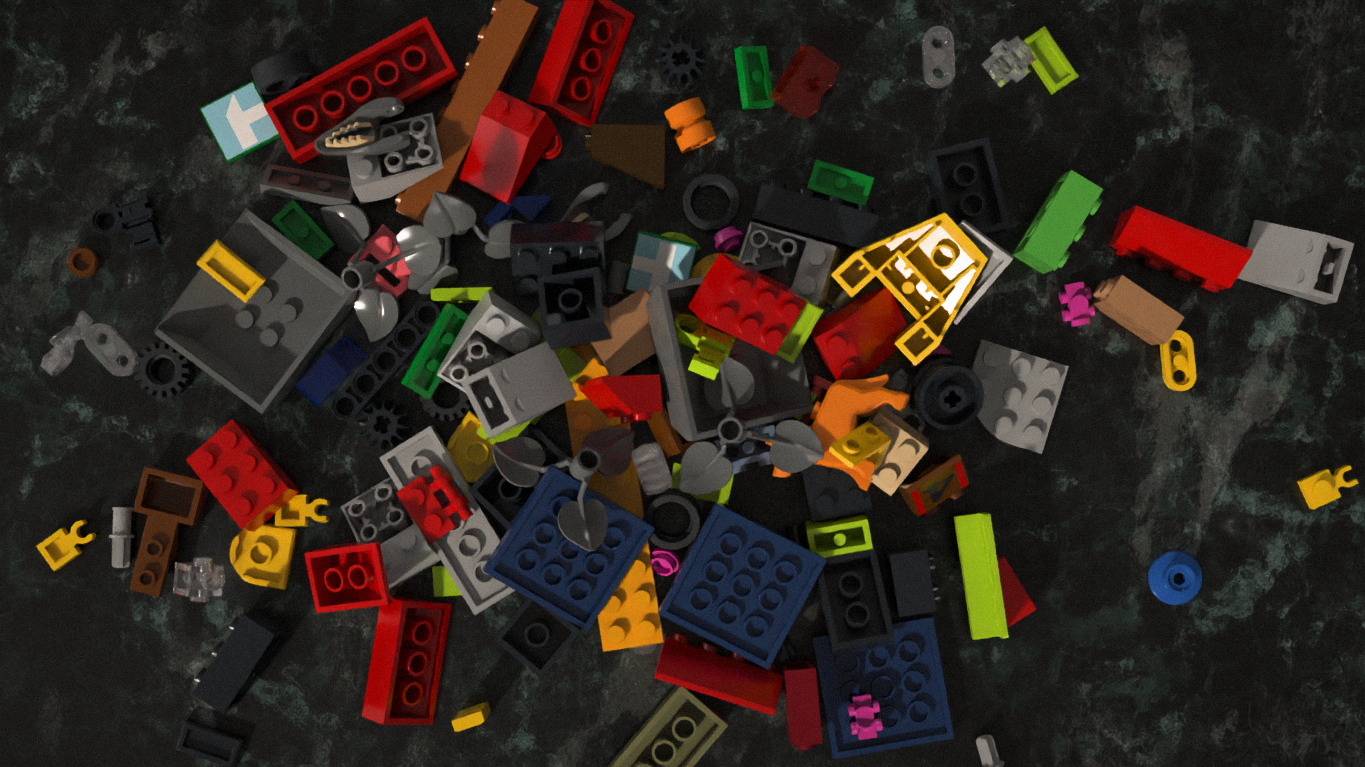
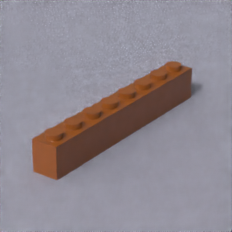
M496 0L491 9L493 17L488 26L484 24L477 37V41L480 43L475 53L470 52L463 66L466 71L461 80L456 79L450 91V95L453 97L448 107L443 106L436 119V122L439 123L436 131L444 168L398 193L395 204L398 205L396 211L423 225L424 215L431 203L434 191L437 190L451 194L462 172L482 112L497 90L503 91L541 15L538 7L524 0Z

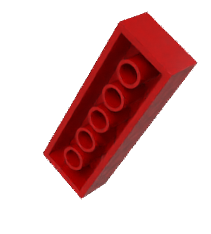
M424 17L263 106L293 160L303 164L321 154L316 151L314 146L315 140L320 135L346 120L368 102L377 98L393 97L401 100L405 108L460 76L427 17Z

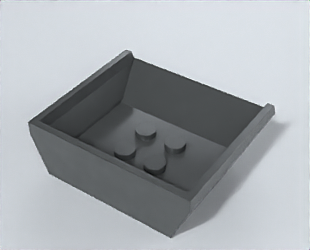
M246 208L221 242L264 276L266 281L245 303L201 268L156 327L154 333L258 412L266 414L285 399L353 308L357 291L348 290L343 285L339 276Z
M783 259L748 266L788 286ZM706 276L655 286L646 302L671 426L687 441H697L717 436L719 423L727 418V413L730 412V407L718 411L708 404L704 394L706 377L688 370L694 353L698 355L699 351L678 342L674 325L676 317L680 314H690L698 317L688 305ZM707 323L705 324L706 326H709V327H711V328H713V329H715V330H717V331H719V332L728 334V333H726V332H724V331H722V330H720V329H718V328H716V327H714V326H711V325H709V324H707ZM679 326L682 330L693 333L690 328ZM737 337L735 338L729 357L745 365L753 374L756 384L751 400L744 405H736L735 418L744 421L747 428L812 412L813 403L802 349L792 364L776 354L773 355Z

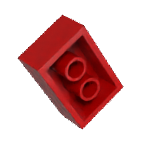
M719 253L688 307L703 322L775 355L807 302L790 287Z
M233 419L186 459L241 530L255 532L275 512L300 493L299 489L246 424Z

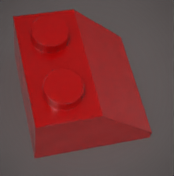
M660 374L602 376L578 383L579 390L609 419L620 418L621 424L652 420L651 414L663 412Z

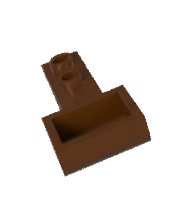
M144 466L133 511L148 516L129 590L156 597L163 595L169 567L173 563L179 547L177 536L180 524L199 525L202 518L208 487L201 479Z

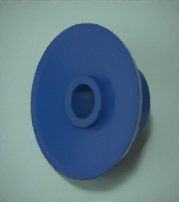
M1178 550L1167 551L1159 555L1151 564L1148 573V582L1153 594L1162 602L1171 605H1180L1192 600L1198 594L1203 581L1202 570L1197 560L1190 554ZM1180 573L1181 581L1175 584L1173 580L1174 575Z

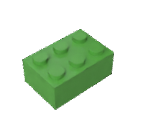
M1073 170L1058 178L1012 256L1042 274L1052 270L1055 271L1058 267L1062 268L1071 253L1067 251L1068 247L1073 241L1077 242L1081 238L1087 227L1083 222L1090 214L1093 216L1101 205L1102 199L1099 196L1103 189Z

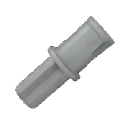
M112 507L113 528L112 534L109 535V538H112L111 565L115 568H126L131 565V538H134V535L131 534L133 507Z
M987 734L977 737L976 745L982 762L981 767H1003L1004 762L1000 761L993 736Z

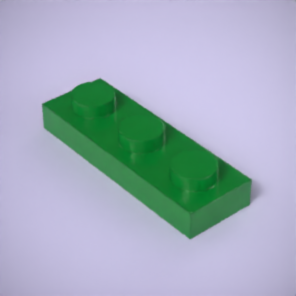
M446 303L401 384L430 400L442 379L436 373L467 320L468 314L454 305Z

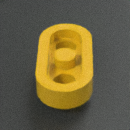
M1176 330L1168 343L1160 344L1163 380L1165 385L1173 391H1186L1195 384L1197 378L1193 340L1188 333ZM1173 340L1179 343V349L1176 352L1170 347ZM1177 370L1183 376L1180 382L1174 379V373Z

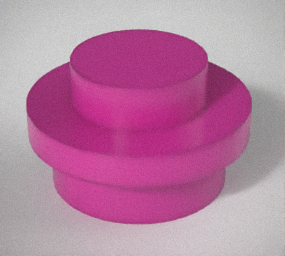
M735 226L724 228L714 236L715 248L719 252H733L741 246L740 242L744 236L741 231H737Z
M659 547L654 549L650 555L652 569L659 575L669 576L677 571L680 566L679 557L671 549Z

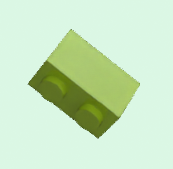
M865 512L814 522L810 520L804 521L809 549L825 558L873 549L868 518Z

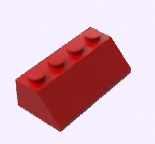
M565 0L528 102L549 113L591 128V124H595L635 15L610 0Z
M1137 205L1121 213L1109 247L1117 249L1116 254L1127 259H1133L1134 256L1145 260L1144 265L1156 270H1162V267L1174 271L1172 276L1178 279L1190 281L1192 278L1202 282V288L1217 293L1219 290L1231 288L1253 253V250Z
M390 595L392 604L379 606L362 717L382 725H433L452 604L409 596Z
M676 632L673 633L672 637L665 636L655 668V679L774 716L784 676L782 671L778 670L777 664L772 663L768 670L754 662L748 661V659L733 651L731 655L719 652L720 647L712 643L702 642V646L690 643V637Z

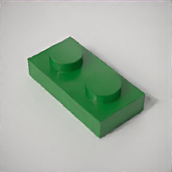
M740 46L735 48L742 109H763L774 106L766 46Z
M816 159L806 190L827 197H835L856 206H866L874 177Z
M294 199L271 219L290 241L317 261H320L337 246Z

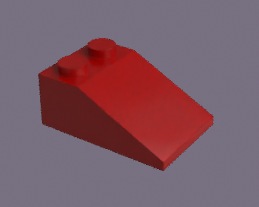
M497 90L480 116L459 179L510 205L558 129L546 112Z
M884 285L818 321L810 333V337L834 382L838 380H860L869 375L899 349L894 344L895 340L908 328V325L893 294Z
M350 542L330 545L304 553L316 613L392 604L380 542Z

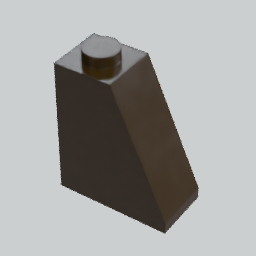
M591 124V132H586L585 148L586 151H591L593 160L657 190H665V125Z

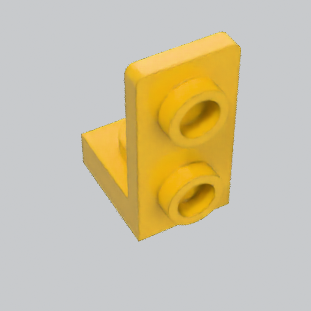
M867 421L831 444L829 451L850 468H854L866 459L872 461L876 468L881 466L892 439Z

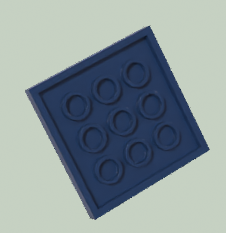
M550 464L483 567V571L588 632L655 528L650 523L587 486L584 501L597 499L603 504L608 515L607 533L602 544L595 551H587L572 543L560 531L557 519L558 513L565 503L569 501L578 502L577 497L582 482Z
M715 502L666 594L658 614L769 670L827 559Z
M933 616L892 622L895 634L893 645L834 657L832 656L828 634L812 636L833 759L954 738ZM871 694L872 700L879 701L880 712L874 713V719L881 718L883 730L876 731L877 738L859 740L858 734L852 735L850 723L856 722L855 716H849L847 704L853 703L852 696Z

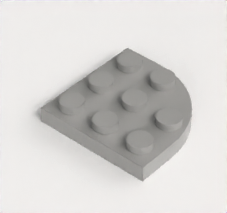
M979 340L971 370L982 381L985 394L983 406L977 415L981 425L991 435L1005 443L1042 454L1069 366L989 341Z

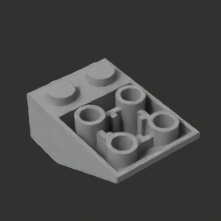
M433 113L378 127L379 140L398 134L408 135L410 144L406 148L373 156H347L352 188L361 204L390 198L444 168Z
M1254 220L1246 246L1247 249L1253 250V253L1237 278L1323 305L1336 303L1354 243L1326 234Z
M750 221L738 262L746 266H753L783 259L788 286L799 296L824 308L834 280L831 274L838 267L842 252L836 246Z
M488 290L469 314L438 369L437 376L465 392L460 381L489 366L534 347L542 337L538 321Z
M547 341L489 366L460 381L488 438H496L577 396L555 350L550 349Z
M388 477L341 506L357 542H380L389 591L441 560L432 544L428 542L396 493L399 490L391 477Z

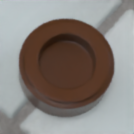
M77 247L70 252L67 265L74 275L88 278L94 276L99 271L101 259L95 250L88 247Z

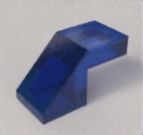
M548 195L514 197L510 205L500 201L483 221L492 228L495 224L506 220L516 209L529 222L536 223L553 201Z
M344 336L323 354L295 387L315 406L319 407L339 389L347 376L365 362L368 356L347 336Z

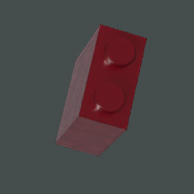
M812 660L783 662L781 664L784 675L783 687L787 732L791 746H797L798 750L815 749L816 744H823L816 667Z

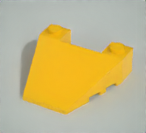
M944 212L856 250L832 272L831 276L851 297L877 276L916 319L914 323L896 338L894 343L916 366L939 346L988 258Z

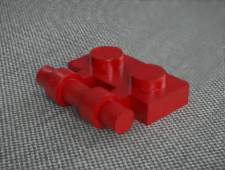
M439 463L429 469V472L435 479L433 483L429 484L425 476L421 475L396 493L430 544L458 526L451 516L455 512L459 514L463 521L474 515L467 506L469 502L466 497L459 494L451 482L453 478L449 472H444ZM440 489H442L451 503L447 507L444 506L436 494Z

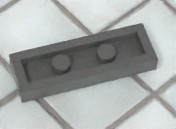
M268 164L260 183L262 194L330 206L353 204L356 196L350 178Z

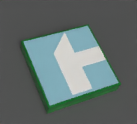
M254 81L199 108L224 158L229 164L281 137L263 106L266 102L262 94L258 92Z
M639 230L625 290L635 293L644 287L647 293L654 290L655 286L690 279L699 245Z

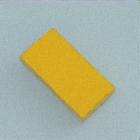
M218 239L197 261L198 266L245 303L266 281L264 276Z
M488 701L459 711L451 721L454 731L459 732L484 723L491 712Z

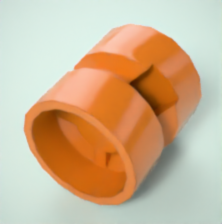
M700 97L683 101L664 112L670 128L677 131L675 139L681 153L699 148L717 137L711 121L704 119L707 112Z

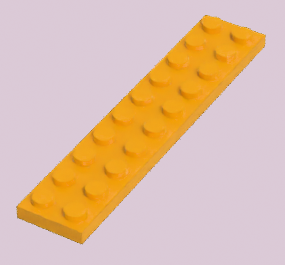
M590 344L569 347L587 363L586 368L572 382L577 396L565 402L573 458L581 450L585 437L593 431L604 428L631 430L630 423L621 424L620 418L609 419L578 388V383L602 376H610ZM632 444V459L624 473L619 476L609 477L600 474L596 470L590 477V483L587 486L643 519L644 509L634 445ZM648 540L598 615L603 652L664 642L661 619L658 614L659 606L652 563H650L651 554Z

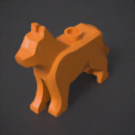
M887 374L861 380L836 381L828 389L823 402H816L810 418L814 419V422L809 427L819 437L824 449L823 459L814 464L839 469L848 473L857 482L860 489L867 492L873 481L872 476L876 469L874 463L866 459L854 468H850L833 455L829 448L831 444L856 429L859 418L870 416L888 404L899 411L905 410L910 395L901 391L884 388L889 383ZM765 442L769 446H772L774 444L770 442ZM774 467L772 476L787 478L792 473L783 472Z

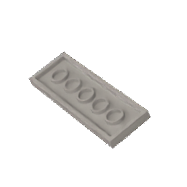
M433 425L379 457L398 490H401L421 475L425 476L429 484L433 483L435 479L429 472V469L439 463L444 472H449L453 478L451 482L461 496L464 495L468 500L467 506L474 515L463 521L459 514L455 512L451 516L458 526L432 543V546L474 615L515 591L483 571V567L502 538L481 503L468 491L471 488ZM442 489L436 492L445 507L451 504Z

